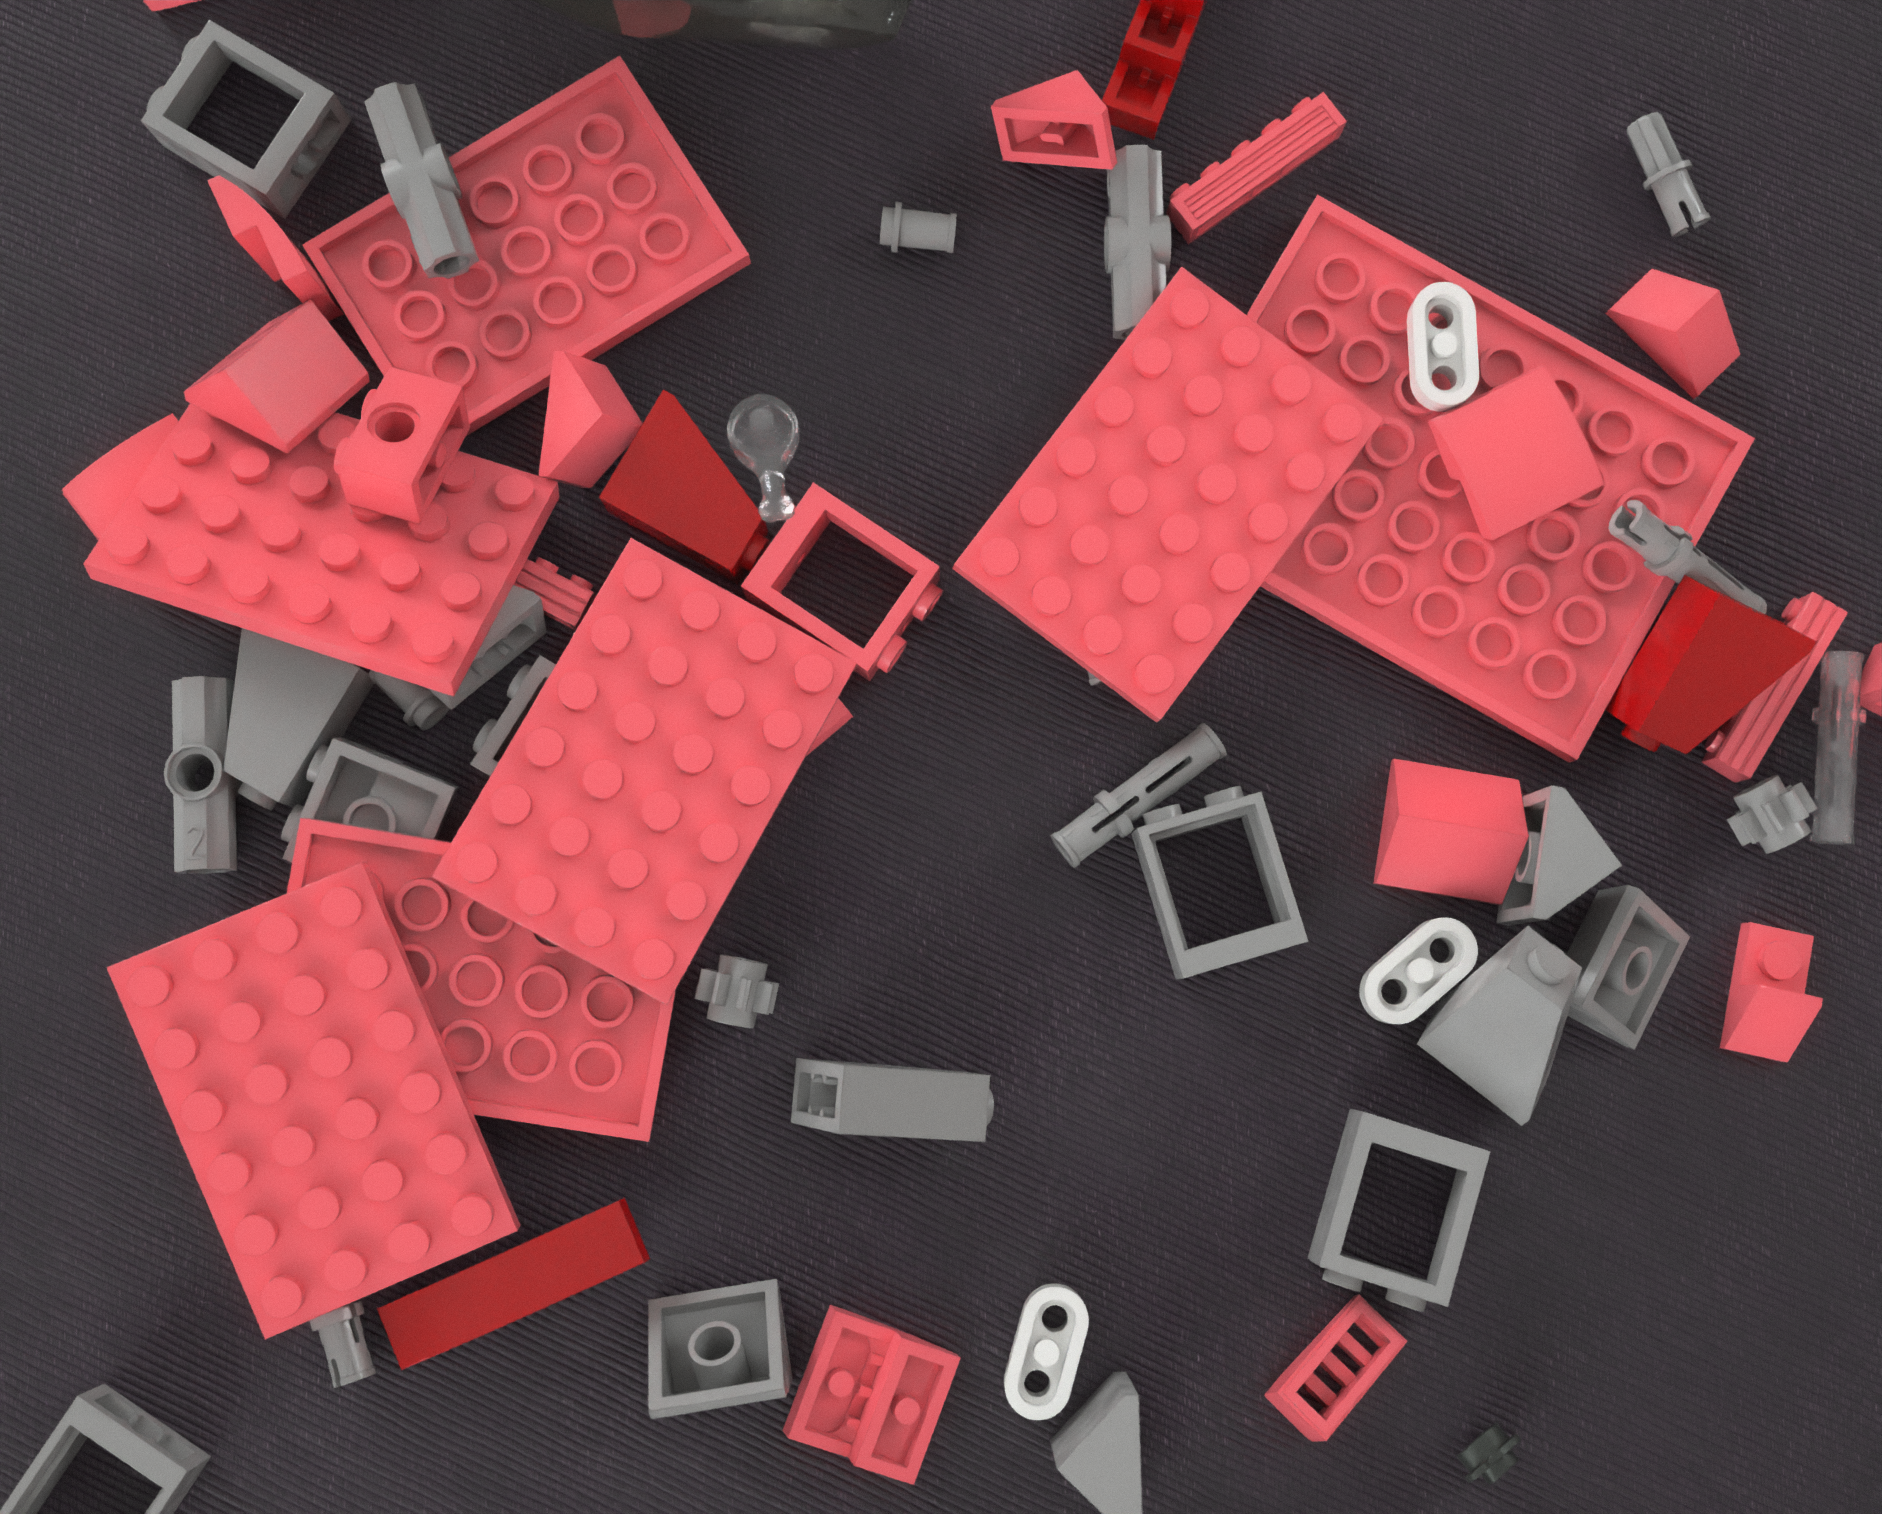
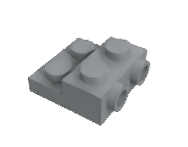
M333 738L329 747L321 745L310 763L306 780L314 784L305 806L296 804L284 825L281 839L289 842L282 859L289 862L293 861L300 818H311L438 839L459 787L404 765L398 759L346 738Z

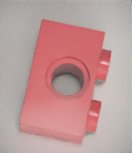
M394 367L388 368L378 388L371 389L367 393L362 405L361 419L351 437H344L336 450L334 469L340 477L348 504L418 524L421 523L470 429L462 386Z

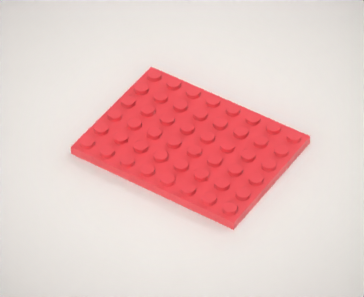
M1317 195L1248 311L1247 316L1383 417L1384 420L1260 587L1568 763L1576 761L1675 584V581L1668 576H1657L1647 569L1643 563L1646 560L1638 552L1610 534L1608 528L1612 515L1622 505L1633 516H1636L1627 507V502L1639 500L1646 505L1647 509L1669 526H1679L1687 531L1693 538L1691 542L1696 546L1755 438ZM1437 282H1450L1462 287L1471 296L1475 305L1479 382L1467 401L1538 366H1545L1572 410L1605 484L1495 540L1482 538L1461 481L1451 479L1448 475L1428 423L1429 420L1445 412L1432 411L1421 405L1414 397L1410 387L1407 313L1420 291L1428 285ZM1438 313L1429 314V321L1434 327L1439 329L1447 328V321L1444 316ZM1440 373L1432 374V382L1437 388L1441 390L1451 388L1450 381L1445 375Z

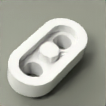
M1437 282L1428 285L1420 291L1407 313L1409 375L1412 393L1421 405L1432 411L1447 412L1465 403L1473 394L1479 382L1476 309L1471 296L1462 287L1450 282ZM1438 313L1444 316L1447 321V328L1439 329L1434 327L1429 321V314ZM1440 373L1445 375L1450 381L1451 388L1448 390L1437 388L1432 382V374Z
M1452 918L1431 919L1416 927L1374 963L1363 975L1359 993L1362 1005L1367 1013L1377 1021L1386 1024H1405L1419 1017L1473 969L1478 956V946L1472 931L1464 923ZM1437 938L1443 940L1449 948L1448 957L1442 963L1436 962L1430 955V945ZM1390 979L1396 981L1401 988V997L1394 1004L1387 1003L1381 993L1383 984Z
M1051 1283L1042 1285L1028 1296L1023 1305L1004 1375V1388L1007 1400L1018 1414L1027 1419H1049L1057 1415L1065 1407L1070 1397L1089 1325L1088 1312L1078 1293L1063 1284ZM1052 1305L1061 1306L1066 1311L1065 1322L1057 1328L1047 1327L1042 1322L1044 1310ZM1034 1370L1043 1371L1049 1377L1047 1387L1041 1392H1031L1024 1385L1026 1376Z

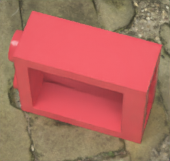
M814 482L741 585L746 599L770 615L847 656L856 663L854 671L868 681L872 679L878 669L885 673L892 669L908 643L901 638L903 632L914 617L923 622L943 593V590L936 586L940 580V566ZM831 521L914 576L864 649L780 594Z

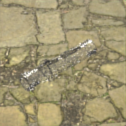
M1827 651L1820 659L1819 708L1812 709L1811 722L1818 724L1816 773L1814 778V803L1817 810L1813 813V832L1810 842L1854 845L1859 726L1866 725L1867 714L1866 710L1860 709L1864 654L1852 651Z

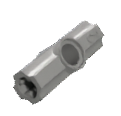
M393 82L378 87L374 90V94L365 100L364 103L385 160L380 165L385 183L397 211L403 219H406L412 243L420 259L419 262L428 278L444 277L449 279L469 271V268L474 263L480 260L458 202L462 198L459 183L443 145L437 143L425 102L415 84L404 85Z
M1126 145L1122 149L1115 151L1117 164L1112 170L1106 169L1109 216L1105 218L1104 262L1106 274H1111L1113 338L1122 340L1127 339L1166 288V272L1170 268L1171 224L1169 216L1164 215L1161 151L1151 149L1148 145Z
M194 676L182 677V679L172 681L173 752L165 763L164 778L167 787L173 794L174 872L209 874L237 870L236 797L239 794L237 791L243 782L223 771L234 693V681L229 678ZM211 761L215 771L213 780L209 786L199 791L195 784L196 771L203 763Z

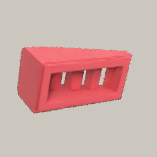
M1359 1294L1354 1295L1287 1367L1264 1395L1307 1439L1312 1442L1327 1441L1408 1341ZM1353 1323L1379 1347L1372 1355L1347 1332ZM1336 1344L1360 1366L1355 1374L1331 1352ZM1318 1365L1342 1387L1336 1394L1313 1373ZM1301 1386L1323 1406L1319 1413L1297 1393Z

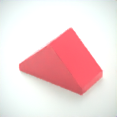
M1078 70L997 99L991 105L1003 161L1111 170L1117 164L1107 106Z
M1651 269L1605 313L1693 399L1741 355L1720 290L1655 269Z
M554 351L539 477L580 488H592L631 444L642 426V421L606 365L566 351Z

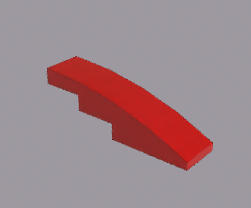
M1140 0L1123 41L1118 62L1102 98L1103 103L1108 109L1110 125L1154 140L1207 0Z
M623 1198L377 1308V1311L400 1368L404 1370L650 1260V1257L626 1199Z

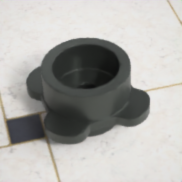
M1496 1422L1456 1457L1470 1472L1464 1477L1467 1482H1473L1481 1475L1491 1485L1517 1463L1519 1458L1511 1448L1521 1440L1519 1435L1515 1434L1509 1437Z

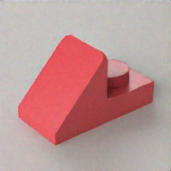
M1752 922L1741 923L1720 1042L1721 1049L1780 1062L1789 1061L1822 1007L1823 998L1805 994L1814 936Z

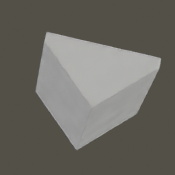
M1551 785L1522 796L1529 837L1504 901L1498 907L1497 924L1509 926L1547 920L1622 866L1571 795L1563 787Z
M1625 885L1598 890L1566 956L1582 967L1567 1016L1635 1050L1690 938L1641 889Z
M777 1279L648 1300V1408L651 1419L787 1396L793 1377Z
M1112 1372L1050 1439V1444L1057 1470L1102 1514H1142L1139 1395L1126 1372Z

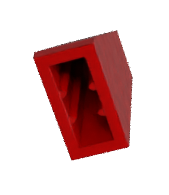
M662 390L599 498L610 514L738 584L745 570L751 572L771 543L769 539L765 538L768 528L764 517L676 397Z
M1684 575L1605 710L1626 724L1621 734L1643 748L1656 752L1662 743L1687 754L1812 651L1817 641L1742 602Z

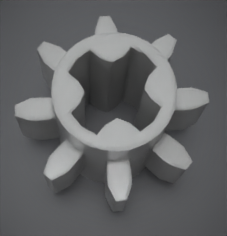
M1774 775L1733 796L1740 810L1735 812L1736 815L1728 818L1727 821L1742 846L1759 842L1764 852L1769 854L1808 835L1811 830L1804 819L1809 817V813L1817 810V807L1802 782L1794 786L1789 785L1785 787L1780 777Z
M720 954L717 970L701 968L695 999L710 1002L706 1018L728 1025L754 1028L757 1013L773 1014L779 983L765 981L768 964Z

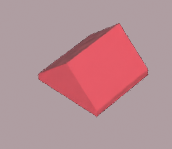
M310 299L264 325L184 391L187 402L288 454L368 384L370 380L368 371Z
M1392 759L1373 884L1502 905L1529 837L1519 780Z

